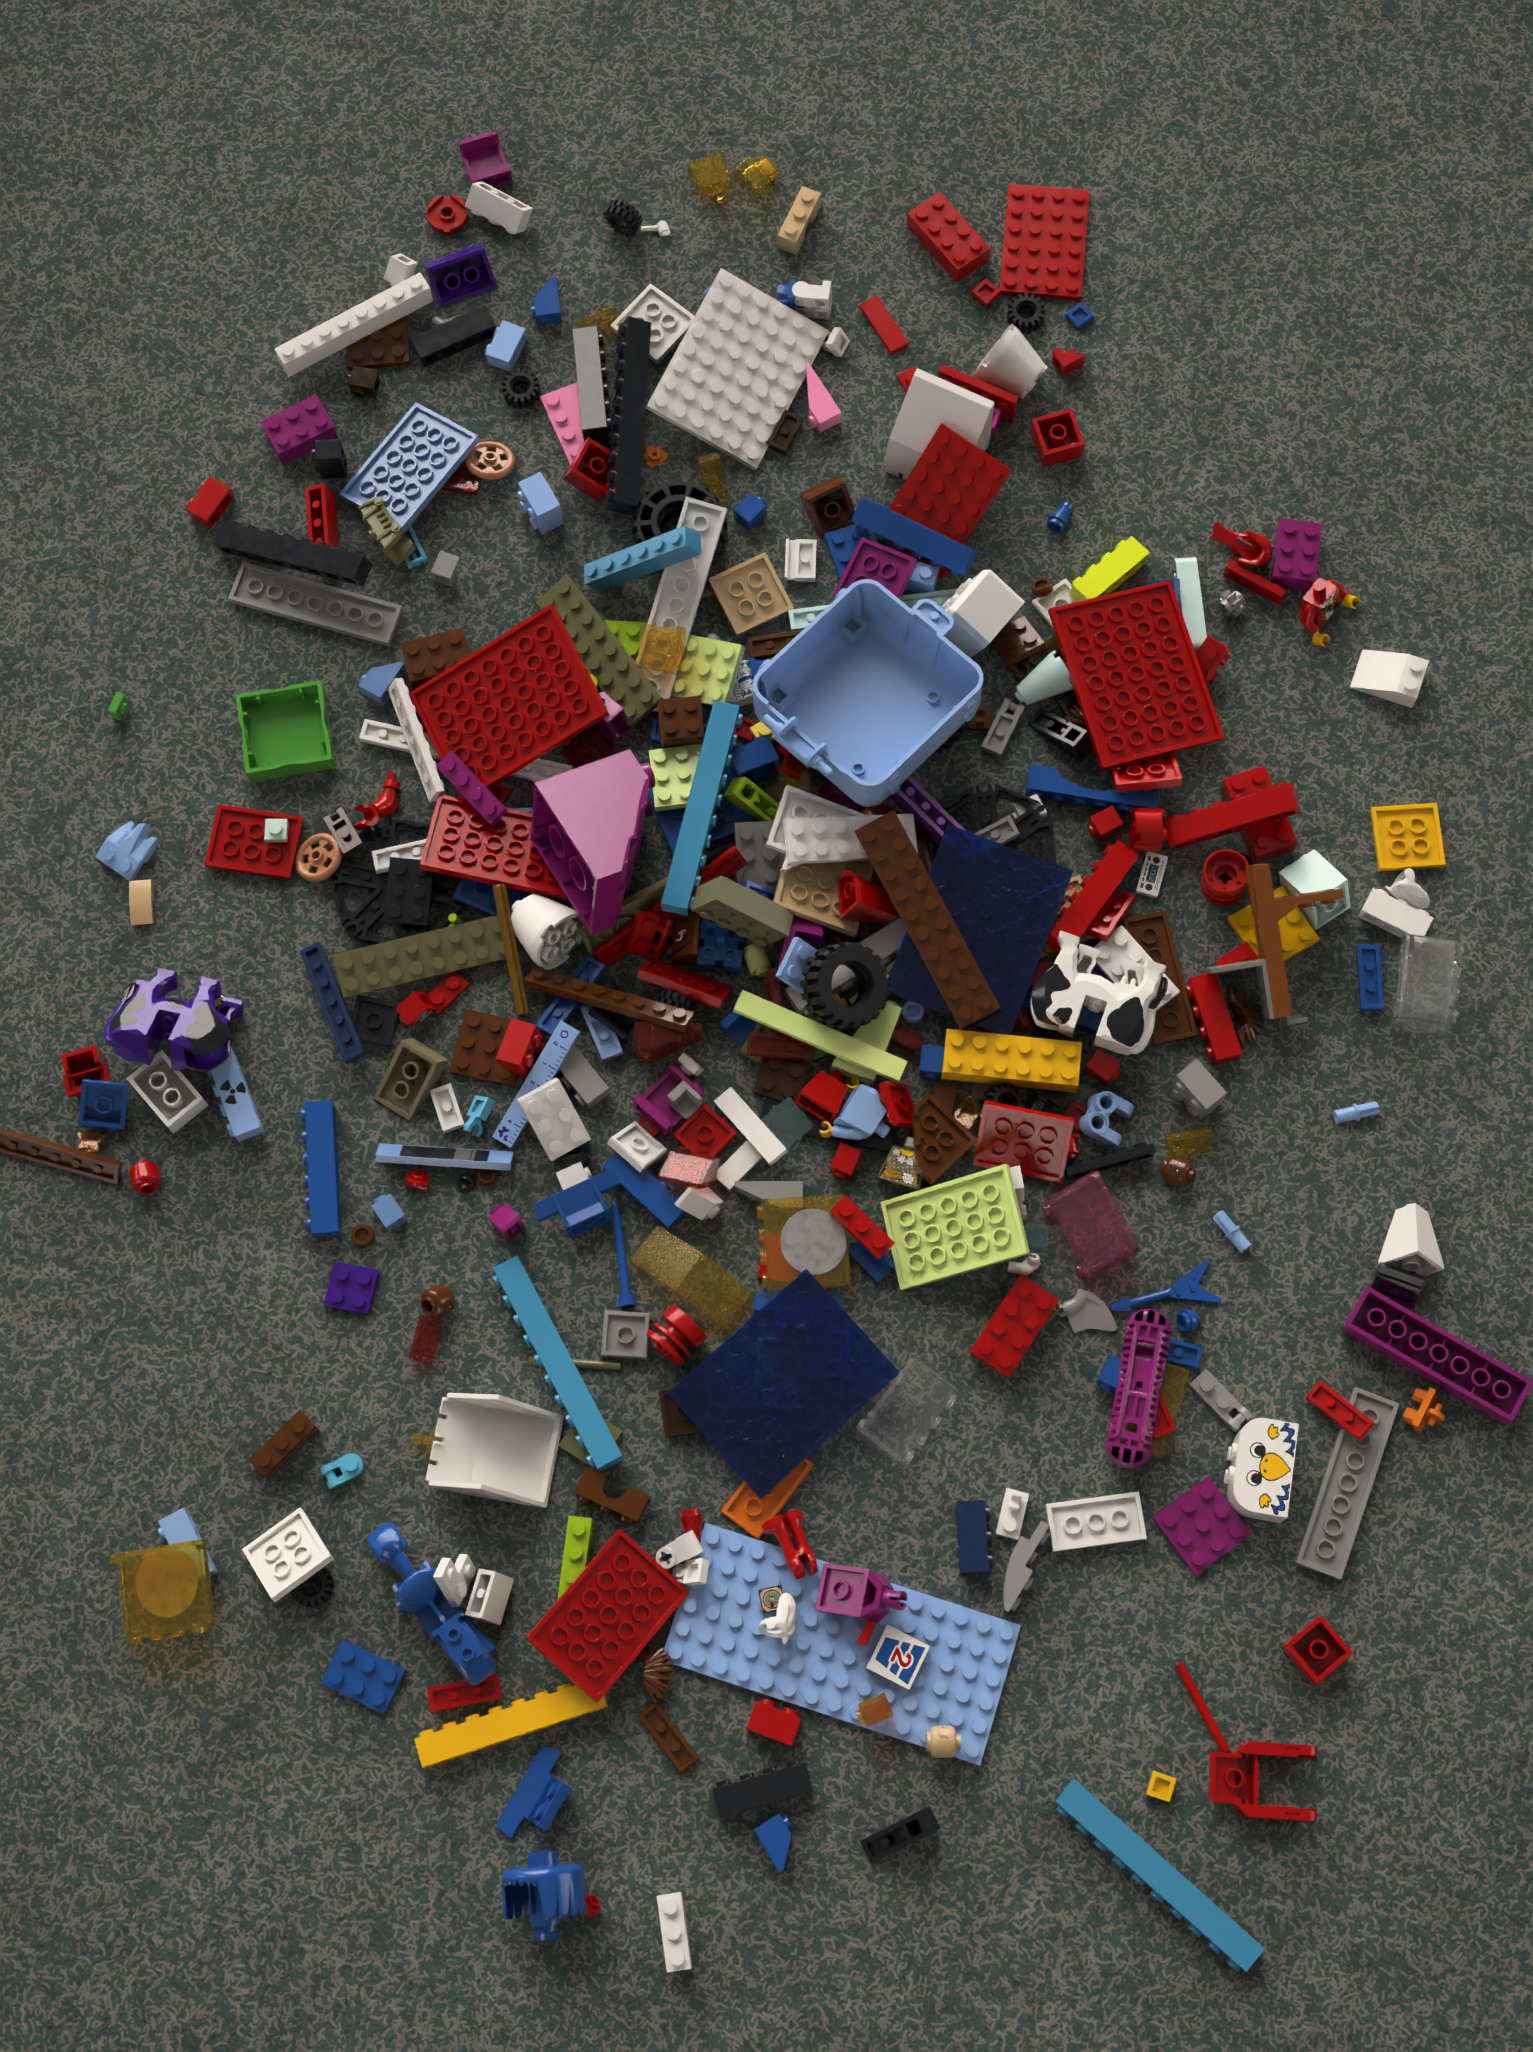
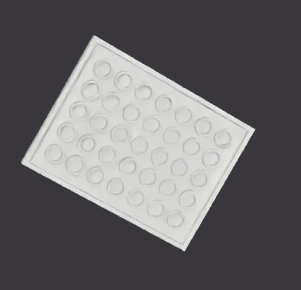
M721 268L651 396L646 409L747 467L756 470L768 448L767 441L784 410H788L806 376V366L812 365L829 330Z

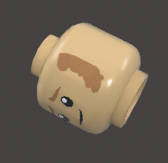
M933 1726L930 1732H926V1750L934 1758H953L956 1750H961V1735H956L953 1726Z

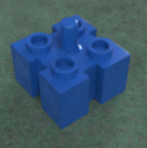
M701 922L699 941L700 946L704 947H698L697 971L715 973L717 967L723 968L726 974L742 975L745 937L736 935V932L728 928H719L717 923Z

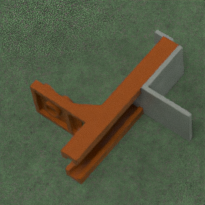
M1269 863L1245 866L1259 959L1206 967V970L1209 973H1218L1256 967L1263 1017L1268 1019L1283 1017L1284 1024L1287 1025L1307 1022V1017L1305 1016L1291 1018L1292 1010L1278 921L1296 906L1298 908L1316 906L1315 902L1318 901L1324 905L1338 903V898L1344 897L1343 888L1274 898Z

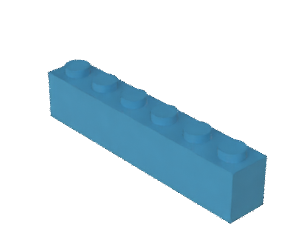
M682 526L584 565V583L599 592H603L702 554L701 534L687 526Z

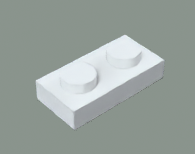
M451 1083L429 1090L443 1133L464 1127L465 1124Z

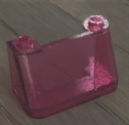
M1095 1170L1044 1200L1045 1205H1043V1209L1048 1217L1052 1216L1054 1220L1057 1219L1077 1256L1078 1264L1075 1265L1076 1271L1081 1278L1085 1277L1086 1281L1134 1259L1138 1254V1244L1098 1171Z

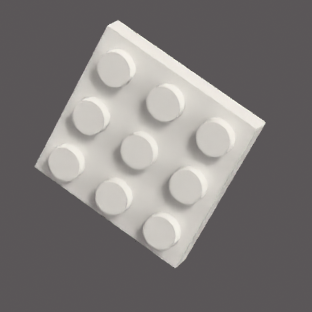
M650 283L610 327L618 335L620 323H623L628 316L651 322L649 359L658 365L684 337L695 316Z
M301 1507L242 1549L274 1602H277L334 1560Z

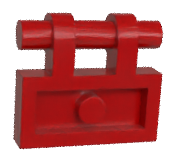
M638 910L624 950L629 954L647 957L649 950L652 949L654 950L652 957L660 960L662 953L666 952L668 936L673 932L674 928L672 925L674 919L667 916L664 923H660L661 917L659 914ZM656 931L660 932L658 941L653 940Z

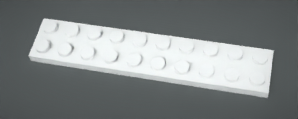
M690 497L685 498L677 528L687 526L701 534L702 554L664 568L636 660L637 665L663 699L671 698L679 666L685 652L686 643L689 639L727 514V508ZM658 706L652 711L658 712Z

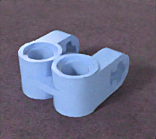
M1110 1091L1093 1094L1088 1099V1109L1086 1114L1081 1117L1079 1127L1085 1135L1112 1148H1118L1123 1137L1121 1134L1108 1128L1109 1116L1113 1112L1122 1117L1130 1118L1135 1106ZM1101 1099H1103L1105 1103L1104 1108L1100 1104ZM1092 1119L1096 1121V1128L1092 1125Z

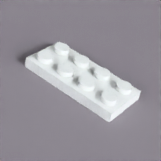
M1122 925L1113 932L1107 942L1101 941L1093 947L1101 950L1096 960V965L1112 983H1121L1124 976L1120 968L1123 958L1143 964L1140 972L1142 981L1146 960L1153 961ZM1165 973L1163 977L1167 978L1168 988L1157 1006L1156 1012L1180 993V990Z
M1139 1491L1045 1505L1048 1525H1050L1049 1532L1053 1552L1147 1539Z

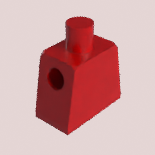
M837 1070L832 1071L830 1075L820 1071L801 1089L794 1103L822 1121H828L832 1124L848 1089L842 1083L844 1079L843 1074Z

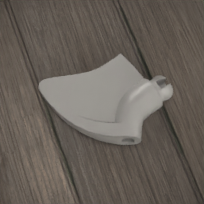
M1078 1289L1074 1298L1056 1307L1058 1316L1063 1317L1067 1315L1073 1333L1085 1329L1111 1332L1117 1329L1115 1320L1108 1307L1099 1297L1091 1292Z

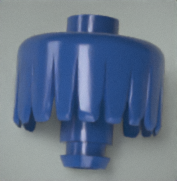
M557 1851L527 1853L528 1866L509 1868L502 1874L504 1919H513V1911L515 1918H521L523 1904L524 1915L530 1916L531 1926L535 1927V1933L532 1934L534 1939L537 1941L558 1939L561 1932L557 1931V1925L561 1924L560 1918H566L569 1911L571 1916L575 1917L578 1911L580 1915H583L587 1910L584 1868L579 1863H557Z

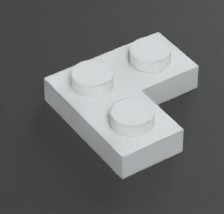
M459 1554L455 1565L450 1558H442L433 1576L451 1607H460L463 1598L466 1596L469 1584L475 1576L476 1568L468 1554Z

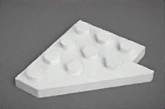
M786 785L765 847L786 854L783 829L784 819L867 815ZM785 855L780 871L786 872L801 864H787V856Z

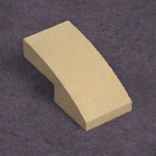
M152 879L129 881L131 925L154 923Z

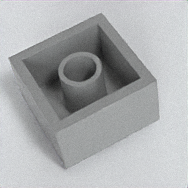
M1198 1059L1178 1073L1171 1085L1173 1089L1172 1094L1179 1101L1183 1100L1187 1105L1188 1112L1194 1118L1198 1117L1200 1120L1217 1108L1227 1094L1224 1088Z

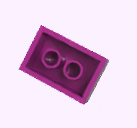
M316 394L260 421L263 431L282 465L315 449V440L338 439L335 426Z
M1279 518L1275 531L1270 582L1278 583L1285 589L1308 591L1313 586L1317 575L1322 524Z

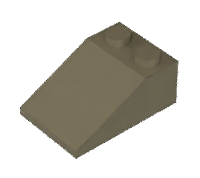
M414 1038L401 1040L376 1091L374 1099L406 1119L412 1120L430 1094L429 1090L433 1089L439 1081L449 1059Z

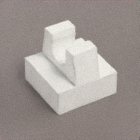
M834 327L832 332L827 334L828 340L823 342L822 347L834 356L842 357L850 340L841 327Z

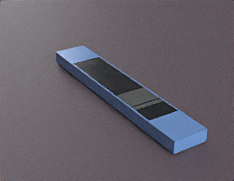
M379 1143L375 1155L376 1162L507 1171L511 1170L514 1160V1152L384 1143Z

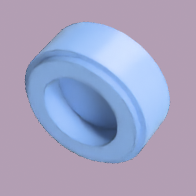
M914 1000L905 1003L902 1008L904 1020L912 1024L920 1022L924 1017L923 1005Z

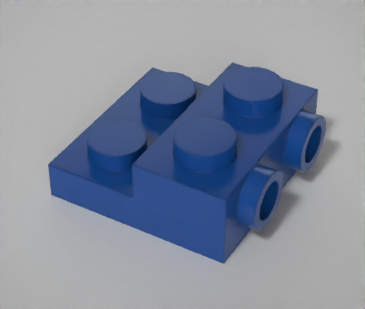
M83 1079L78 1125H84V1128L87 1129L107 1127L109 1131L125 1129L129 1083Z

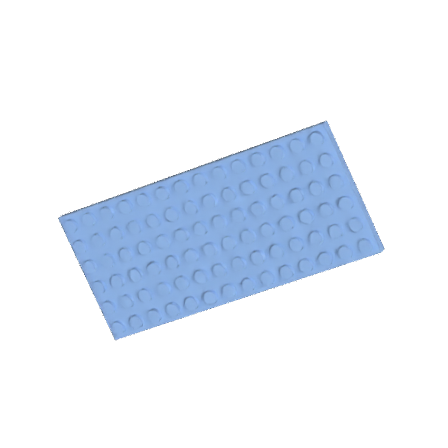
M708 1523L704 1524L701 1542H699L704 1551L694 1556L693 1559L704 1558L709 1560L706 1584L684 1586L690 1593L677 1607L664 1647V1652L667 1651L669 1653L666 1657L671 1656V1659L667 1662H673V1665L926 1748V1732H930L933 1726H953L956 1735H961V1750H956L954 1758L980 1766L1021 1625L891 1583L894 1591H905L907 1593V1601L897 1600L907 1605L903 1611L890 1608L889 1613L878 1624L875 1623L876 1627L867 1646L862 1647L857 1644V1641L867 1620L815 1610L823 1565L828 1562L816 1559L818 1572L812 1576L808 1574L804 1563H801L805 1577L796 1580L787 1565L781 1547ZM781 1585L783 1593H790L795 1600L797 1614L795 1631L786 1644H783L781 1638L769 1637L758 1629L762 1620L776 1617L777 1611L763 1614L758 1593L760 1589ZM887 1624L930 1646L910 1690L866 1669ZM778 1627L772 1629V1631L780 1630Z

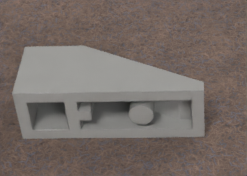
M735 1181V1191L780 1213H785V1216H793L803 1210V1181Z

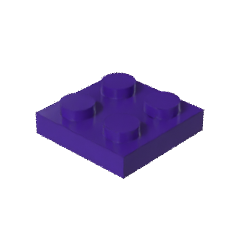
M334 1261L323 1306L369 1315L379 1270Z

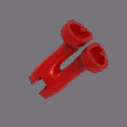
M799 1509L791 1510L785 1513L784 1516L782 1514L777 1515L761 1525V1529L765 1534H774L778 1539L787 1565L796 1580L805 1577L801 1563H804L809 1575L812 1576L818 1572L817 1560L802 1528L803 1514ZM786 1527L789 1528V1531L791 1532L795 1540L797 1550L794 1548Z

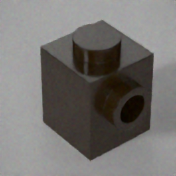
M353 366L352 373H349L347 377V385L350 387L351 394L359 398H364L365 396L376 398L381 381L378 370Z

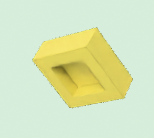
M761 721L750 727V732L754 738L769 736L771 742L775 740V735Z

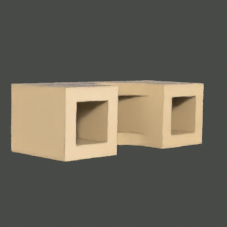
M802 186L777 235L779 249L797 255L805 239L806 227L809 221H814L821 207L820 192Z

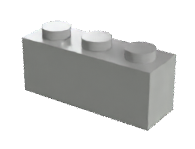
M573 1045L558 1070L562 1075L560 1080L568 1090L572 1088L575 1091L576 1095L574 1097L581 1106L586 1105L590 1109L608 1096L610 1090L576 1046Z

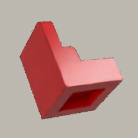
M1061 348L1053 351L1051 362L1063 377L1082 367L1085 356L1083 353L1077 355L1073 349L1063 353Z

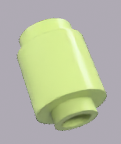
M754 943L745 947L743 950L745 954L743 956L751 975H756L757 977L767 975L772 966L764 947Z

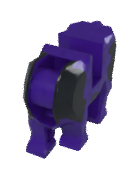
M158 968L155 977L150 981L137 979L136 983L132 982L123 989L120 1003L107 1021L104 1029V1039L108 1045L112 1046L114 1053L127 1061H141L147 1065H151L162 1040H166L169 1042L172 1070L177 1071L188 1068L199 1072H208L225 1062L231 1053L230 1026L233 1019L243 1016V1001L222 997L221 1003L215 1008L214 1001L222 995L221 984L218 980L206 977L199 978V987L196 989V995L191 1001L179 998L165 999V995L168 992L177 990L179 986L178 975L176 971Z

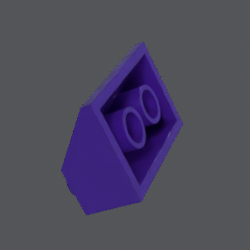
M481 244L423 264L439 308L497 288L485 248Z

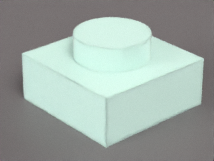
M265 819V842H288V819Z

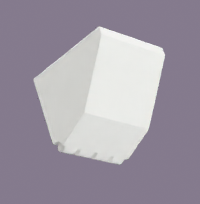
M917 368L888 441L883 465L886 466L885 471L897 477L902 473V479L907 480L941 423L983 451H986L990 443L995 402Z
M447 1393V1397H442L439 1414L446 1415V1419L438 1418L434 1437L441 1438V1442L433 1441L430 1460L437 1461L436 1465L428 1464L425 1481H429V1485L434 1488L460 1494L547 1508L564 1416L502 1395Z

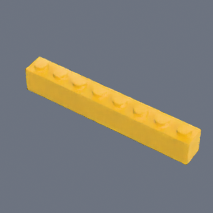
M571 1683L558 1686L557 1692L548 1694V1691H543L535 1694V1699L526 1702L525 1698L511 1702L512 1707L503 1709L502 1706L489 1709L488 1715L480 1717L478 1713L466 1717V1722L458 1725L456 1721L442 1725L443 1730L434 1732L433 1729L420 1732V1737L414 1740L422 1768H427L607 1708L608 1704L605 1695L598 1703H595L577 1685L571 1687Z

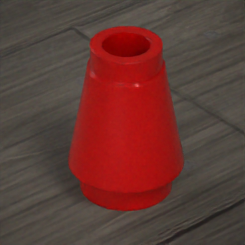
M700 1508L681 1510L682 1516H680L684 1532L687 1533L693 1530L698 1541L701 1542L703 1513H700Z

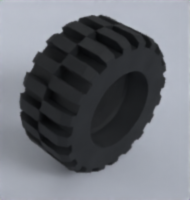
M843 942L826 946L815 952V956L809 958L807 961L809 967L803 968L802 975L805 977L804 980L800 981V987L804 988V993L801 996L802 1000L807 1001L805 1006L807 1011L814 1013L813 1018L817 1022L823 1021V1025L834 1027V1029L856 1028L871 1023V1020L876 1019L880 1015L878 1010H884L887 1004L884 1000L889 998L890 990H887V985H890V978H886L885 972H888L886 966L880 964L882 959L878 954L872 955L873 950L868 946L863 947L862 944L856 942ZM839 965H844L851 969L858 980V996L850 1007L842 1005L832 991V977Z

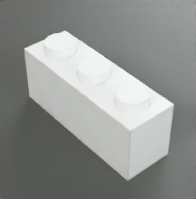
M483 181L472 183L465 207L471 209L473 214L488 218L490 223L505 227V230L511 234H517L526 230L533 209Z
M1375 888L1370 892L1358 917L1416 946H1419L1433 920V917L1429 916V913L1425 910L1415 909L1409 906V903L1405 900L1395 899L1389 896L1386 891Z
M682 1892L658 1895L657 1903L667 1973L692 1969Z

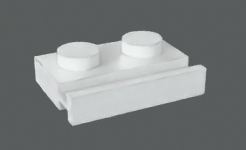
M786 539L785 581L815 582L817 540Z

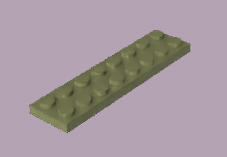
M568 574L536 601L541 610L550 604L556 606L589 674L594 675L601 690L624 709L627 717L626 723L629 727L633 728L658 706L657 699H663V697Z
M498 915L333 954L343 998L506 959Z

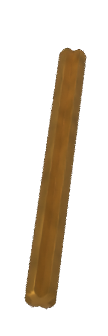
M498 884L493 886L514 1003L517 1015H524L529 1013V1006L515 932L511 921L507 889L505 884Z

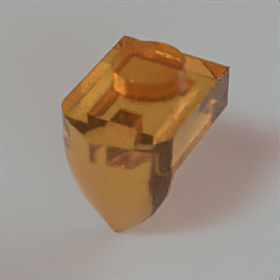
M965 1096L953 1114V1117L970 1133L982 1116L983 1110L980 1102L974 1096Z

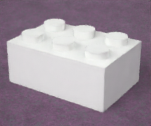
M162 1050L154 1056L151 1065L143 1064L126 1078L173 1134L208 1106L207 1102L179 1070H172L171 1060Z
M554 1078L517 1098L521 1109L551 1161L591 1140L559 1079Z

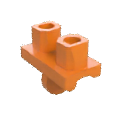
M1429 1387L1428 1391L1416 1388L1412 1401L1421 1406L1418 1411L1407 1407L1402 1416L1403 1420L1412 1425L1414 1431L1420 1434L1426 1422L1433 1427L1436 1420L1443 1422L1445 1419V1415L1441 1413L1443 1405L1436 1403L1439 1398L1436 1394L1437 1391Z

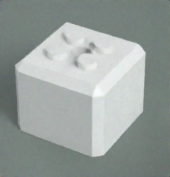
M983 570L974 578H968L965 583H962L956 589L955 594L941 607L954 620L953 630L945 638L971 658L994 639L1025 601L992 570Z

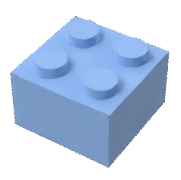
M541 471L518 482L520 491L517 494L521 500L519 503L523 512H528L530 516L529 521L534 530L538 529L542 535L564 524L560 504Z

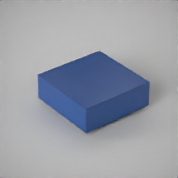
M1080 302L1065 313V318L1079 331L1094 319V315Z

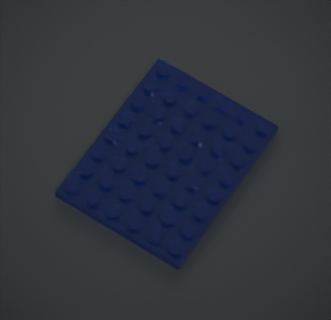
M947 824L928 874L1000 1006L999 1011L973 1025L995 1034L1011 1035L1074 871ZM906 931L888 977L890 978V985H887V990H890L892 995L953 1017L908 931Z
M805 1269L668 1392V1395L757 1496L762 1499L900 1372L814 1276Z

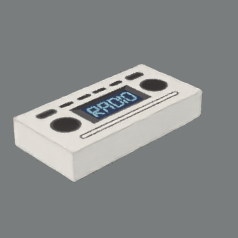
M1153 852L1146 853L1135 893L1157 899L1168 856Z

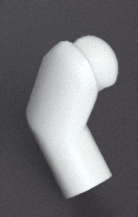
M1031 1253L1022 1263L1009 1261L1007 1272L1029 1275L1039 1267L1040 1257L1036 1253Z

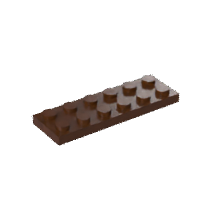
M1166 911L1123 919V927L1154 962L1167 966L1165 975L1180 990L1176 997L1156 1012L1154 1029L1151 1035L1153 1046L1197 1038L1198 1033Z

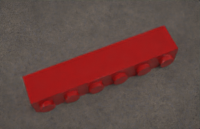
M1282 782L1276 784L1275 788L1269 790L1258 789L1253 792L1254 794L1246 797L1245 795H1238L1233 797L1232 801L1226 803L1219 801L1211 804V807L1206 809L1195 808L1189 814L1172 815L1169 817V820L1164 821L1169 846L1177 850L1302 813L1296 788L1291 783Z
M1119 839L1113 846L1111 844L1107 846L1102 853L1105 856L1103 861L1099 859L1091 868V871L1094 872L1092 876L1086 875L1079 885L1082 887V890L1080 892L1075 890L1068 900L1071 903L1069 908L1064 906L1057 915V918L1060 919L1058 923L1052 922L1045 933L1048 937L1044 943L1056 952L1060 953L1061 951L1057 941L1059 932L1063 931L1081 937L1140 855Z

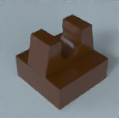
M979 706L974 717L969 721L968 730L989 731L991 708Z

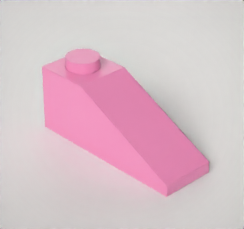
M809 364L806 366L809 407L808 421L812 428L816 427L819 433L840 423L842 412Z

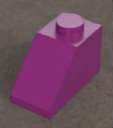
M507 1203L503 1206H497L490 1213V1222L507 1242L511 1241L525 1229L520 1216Z

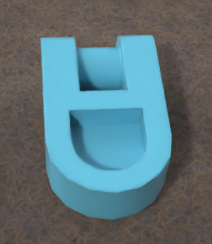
M350 1453L322 1466L319 1470L322 1476H326L329 1490H333L360 1475L364 1469V1462L359 1455ZM340 1468L343 1475L336 1477L334 1470Z

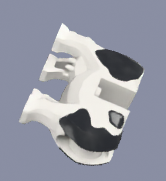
M1060 931L1057 941L1061 951L1055 960L1054 966L1034 985L1031 994V1012L1035 1024L1043 1029L1057 1031L1072 1038L1084 1005L1092 1012H1104L1095 1037L1094 1046L1124 1055L1142 1052L1148 1045L1153 1033L1156 1008L1167 992L1168 981L1166 977H1163L1167 966L1146 960L1142 981L1140 972L1143 964L1123 958L1120 965L1124 975L1121 983H1112L1100 975L1091 974L1101 950L1083 944L1079 945L1080 937Z

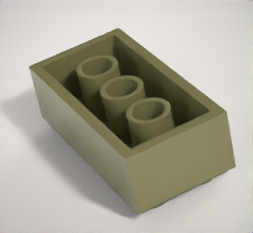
M724 876L717 877L698 886L692 911L698 913L700 917L710 919L716 922L718 926L728 928L736 932V935L752 940L758 946H766L789 936L794 912Z

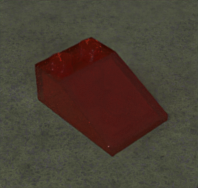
M634 1022L633 1051L635 1060H639L640 1063H652L653 1060H660L703 1041L702 1024L692 1023L686 1032H681L650 1022Z

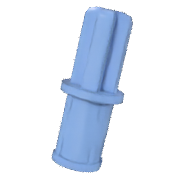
M1375 1101L1361 1105L1352 1104V1107L1333 1110L1336 1124L1351 1120L1360 1121V1118L1380 1113L1379 1105Z
M1223 1210L1214 1215L1213 1220L1225 1233L1224 1237H1228L1240 1253L1252 1245L1239 1230L1240 1226H1236Z

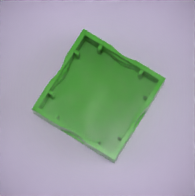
M321 680L290 685L277 690L265 689L235 695L239 723L243 732L242 748L245 770L251 783L336 768L326 694Z

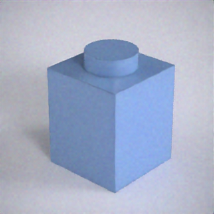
M390 1193L379 1196L375 1199V1204L371 1206L388 1232L408 1220Z

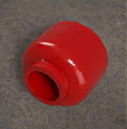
M146 1159L139 1160L129 1171L132 1188L140 1194H151L161 1184L159 1167L152 1161Z

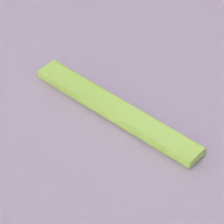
M742 990L733 1009L735 1013L899 1083L908 1062Z

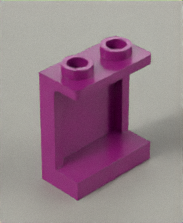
M497 131L485 132L482 135L465 138L458 142L460 154L471 185L472 183L483 181L494 187L513 181L511 169L505 159Z
M672 1064L668 1067V1071L649 1090L633 1099V1108L653 1124L665 1137L684 1119L667 1103V1095L683 1080L702 1098L704 1095L703 1089L698 1083H692L680 1067L676 1068Z

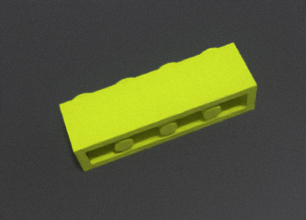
M1133 536L1126 541H1120L1112 553L1107 552L1101 558L1100 563L1090 566L1082 578L1079 576L1072 582L1069 596L1075 602L1110 594L1147 562L1150 552Z

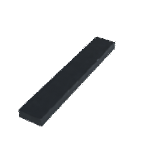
M763 1104L760 1120L771 1130L837 1143L841 1142L847 1145L888 1153L892 1148L895 1130L890 1129L884 1138L875 1132L868 1138L861 1140L833 1137L832 1135L829 1138H823L819 1130L826 1131L828 1128L822 1127L821 1123L823 1121L811 1113Z

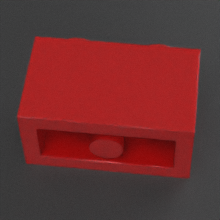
M210 476L206 482L201 484L197 495L190 499L186 510L190 518L212 529L234 499V494L230 487Z
M763 1699L762 1702L756 1701L746 1729L792 1747L802 1718L797 1717L799 1712L785 1707L784 1711L775 1708L776 1703Z

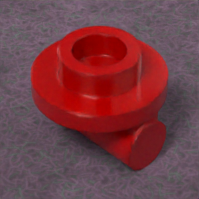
M414 1170L407 1174L405 1188L428 1191L429 1176L421 1170Z

